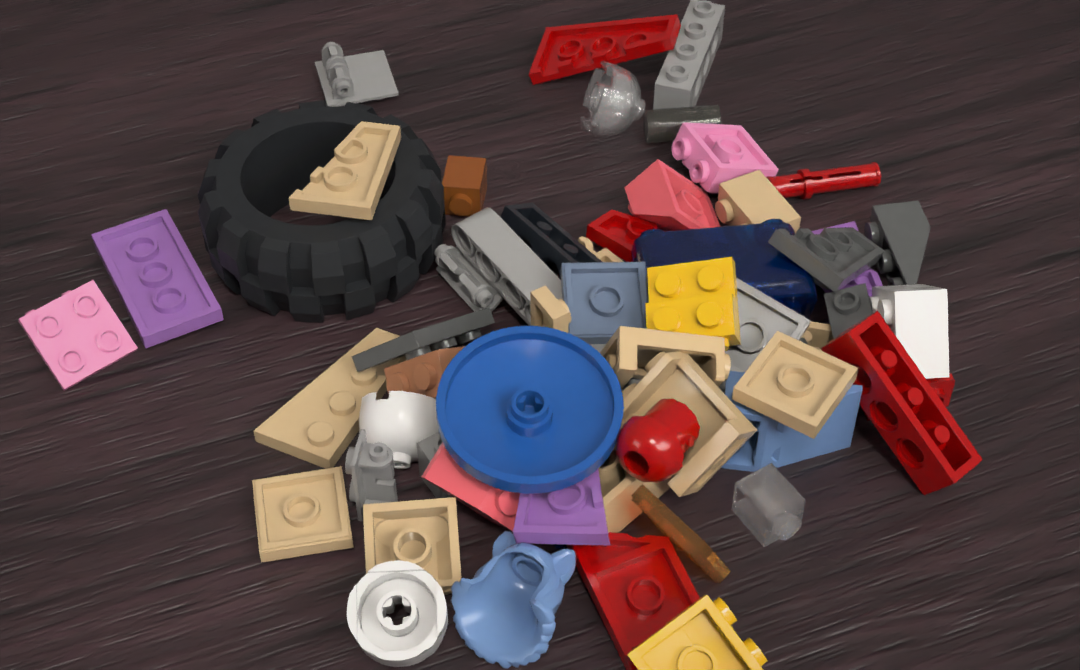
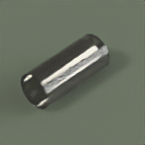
M718 105L644 110L643 130L646 143L674 141L683 122L722 124L720 108Z

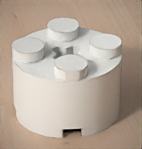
M388 561L373 567L354 586L348 598L347 621L353 637L367 656L383 665L406 667L417 664L436 652L447 630L448 610L443 590L431 574L415 563ZM396 604H403L405 611L411 613L410 616L403 617L401 625H394L392 619L386 617V614L394 613Z

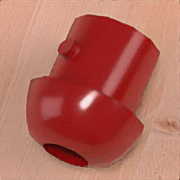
M670 398L660 399L644 416L631 417L621 427L617 439L616 453L623 469L631 477L641 482H661L673 476L682 469L684 453L698 439L700 426L696 415L684 403Z

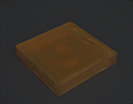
M643 484L631 495L632 501L665 536L669 537L715 583H721L731 572L710 546Z

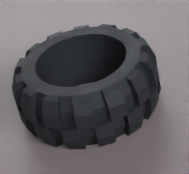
M325 100L299 103V109L281 113L277 108L255 117L250 129L245 132L236 129L219 145L215 158L209 160L198 192L200 204L198 215L205 248L210 255L211 265L220 278L237 295L241 294L251 306L273 316L280 310L288 311L294 320L299 322L324 323L325 315L344 313L346 320L373 313L376 303L384 299H388L392 303L396 302L414 288L420 277L419 274L427 273L436 257L434 255L435 249L443 243L442 231L446 225L444 186L441 181V169L422 138H418L408 124L392 114L384 118L379 117L372 106L347 102L344 107L327 106ZM361 121L400 126L401 140L372 220L351 218L333 224L307 226L289 224L271 218L277 211L289 205L288 198L296 189L302 191L311 182L310 175L318 166L324 168L335 156L334 149Z

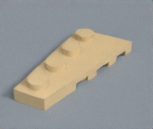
M379 328L374 329L254 430L255 441L322 468H333L359 431L362 397L369 393L377 392L376 400L381 399L387 391L384 368L407 361L406 357L403 356L357 372L352 356L400 336Z

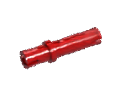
M871 162L870 164L811 172L805 168L797 170L796 174L767 176L766 178L784 198L800 196L803 200L812 198L813 194L870 186L877 187L881 183V171L876 162Z

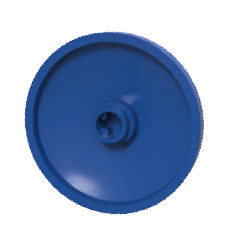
M515 326L487 333L472 341L457 353L446 367L438 385L436 419L439 434L446 450L454 461L468 474L500 490L538 494L561 490L584 480L602 466L615 448L622 427L623 394L613 368L590 344L558 329L542 326Z

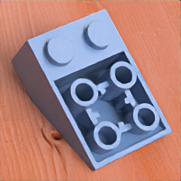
M730 371L725 383L724 394L753 424L757 431L721 468L761 473L850 447L863 385L853 384L817 436L813 439L732 400L733 388L745 372Z

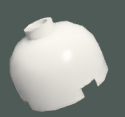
M389 391L388 399L376 400L377 392L369 393L362 397L359 433L361 429L366 431L367 443H384L393 452L394 468L406 469L411 466V462H418L417 443L439 432L436 419V399L406 391Z

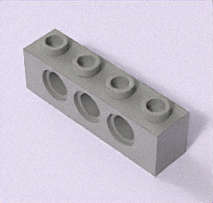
M707 0L690 1L681 22L675 47L673 50H669L655 82L653 118L681 124L683 122L689 123L722 40L725 5L715 4Z

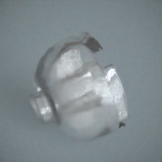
M602 61L600 63L603 70L596 68L588 84L582 105L588 107V119L581 116L580 125L581 130L597 136L612 137L627 130L634 120L639 121L645 108V100L640 99L641 88L639 82L629 70L616 64Z

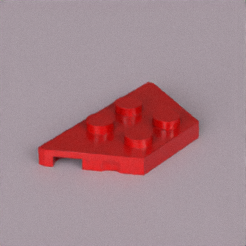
M609 532L610 546L566 545L568 549H572L576 553V567L626 670H638L627 654L700 598L669 537L645 535L637 538L627 533Z

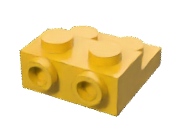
M732 257L647 268L649 303H645L647 329L724 337L725 351L729 350V346L741 345L736 267Z
M703 595L627 654L638 670H763L761 666L767 662L764 654L750 637L742 642L731 625L737 619L720 597L712 601L708 595Z

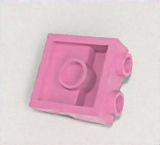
M683 122L671 146L673 157L676 160H682V164L689 169L691 180L694 183H700L701 188L711 194H718L720 183L756 170H760L765 177H774L779 171L742 125Z

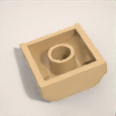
M456 497L363 504L366 573L376 565L384 562L407 561L415 563L431 574L442 588L444 595L451 594L453 583L455 581L460 582L462 579Z

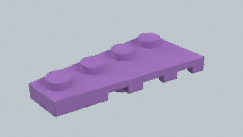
M597 469L584 480L561 490L538 494L520 493L513 529L516 543L610 546L599 470Z

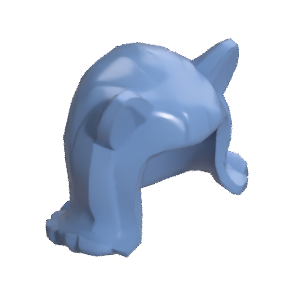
M505 531L498 536L493 545L492 559L477 570L473 579L462 578L460 582L455 581L451 587V603L455 610V615L453 616L455 628L460 637L465 640V644L469 649L474 650L476 656L484 658L486 662L490 664L498 662L505 669L511 666L516 668L520 665L526 666L528 663L536 662L540 659V655L546 653L549 647L548 642L553 637L552 634L555 631L554 614L562 603L564 585L571 578L575 570V551L572 549H562L550 554L532 544L516 543L512 532Z

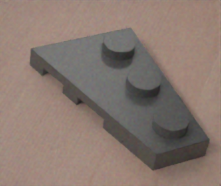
M853 227L824 228L821 234H814L808 228H799L795 235H790L786 229H776L768 241L769 244L807 271L815 284L824 289H831L834 292L875 265L885 252Z
M488 307L412 331L353 355L352 359L357 372L403 356L406 357V360L431 352L430 347L435 351L437 349L451 348L482 336L480 328L491 325L495 321Z

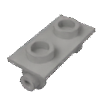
M441 244L435 249V261L439 265L436 270L474 312L488 307L492 312L504 299L460 252L457 246Z
M361 429L356 447H349L345 461V472L352 475L349 499L350 502H356L358 521H363V504L398 502L396 480L393 479L395 471L392 450L384 443H367L366 431Z

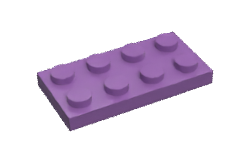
M167 209L91 234L94 246L145 349L224 320L219 303Z

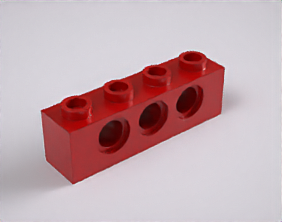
M878 311L852 325L820 348L823 352L858 368L857 377L853 384L863 385L860 406L923 496L955 484L983 460Z

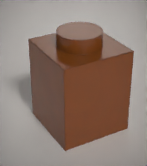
M448 155L442 181L444 186L445 215L469 217L483 210L487 190L486 158Z

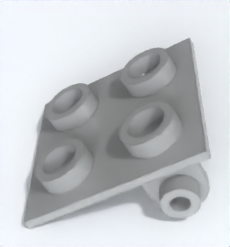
M328 42L324 45L321 51L322 61H316L315 66L327 106L338 107L345 106L347 102L360 103L399 96L384 50L344 57L342 47L339 44Z

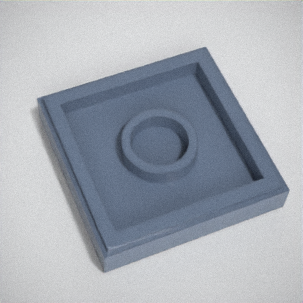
M646 262L561 264L562 298L571 313L568 333L588 344H607L619 326L647 329L645 303H649Z

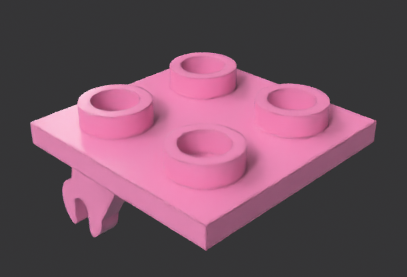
M94 280L72 291L68 290L62 293L61 297L36 310L32 309L26 312L25 316L21 317L18 321L63 391L138 349Z

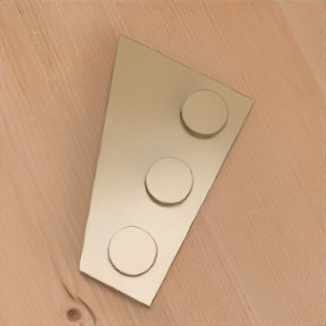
M361 121L334 149L335 156L324 168L318 166L310 175L311 182L302 191L296 189L288 198L290 210L372 220L401 140L400 126Z

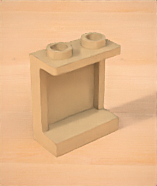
M619 326L600 352L613 368L619 380L621 390L631 378L642 379L647 374L645 367L648 362L663 351L666 353L680 351L689 354L718 387L728 379L731 367L730 356L725 354L724 337Z
M663 351L648 362L645 367L647 374L638 384L633 383L622 391L624 404L622 420L627 422L633 416H644L660 399L670 398L684 403L696 415L700 426L698 439L684 453L682 469L675 473L674 477L667 483L678 497L698 492L757 429L689 354L680 351L669 353Z

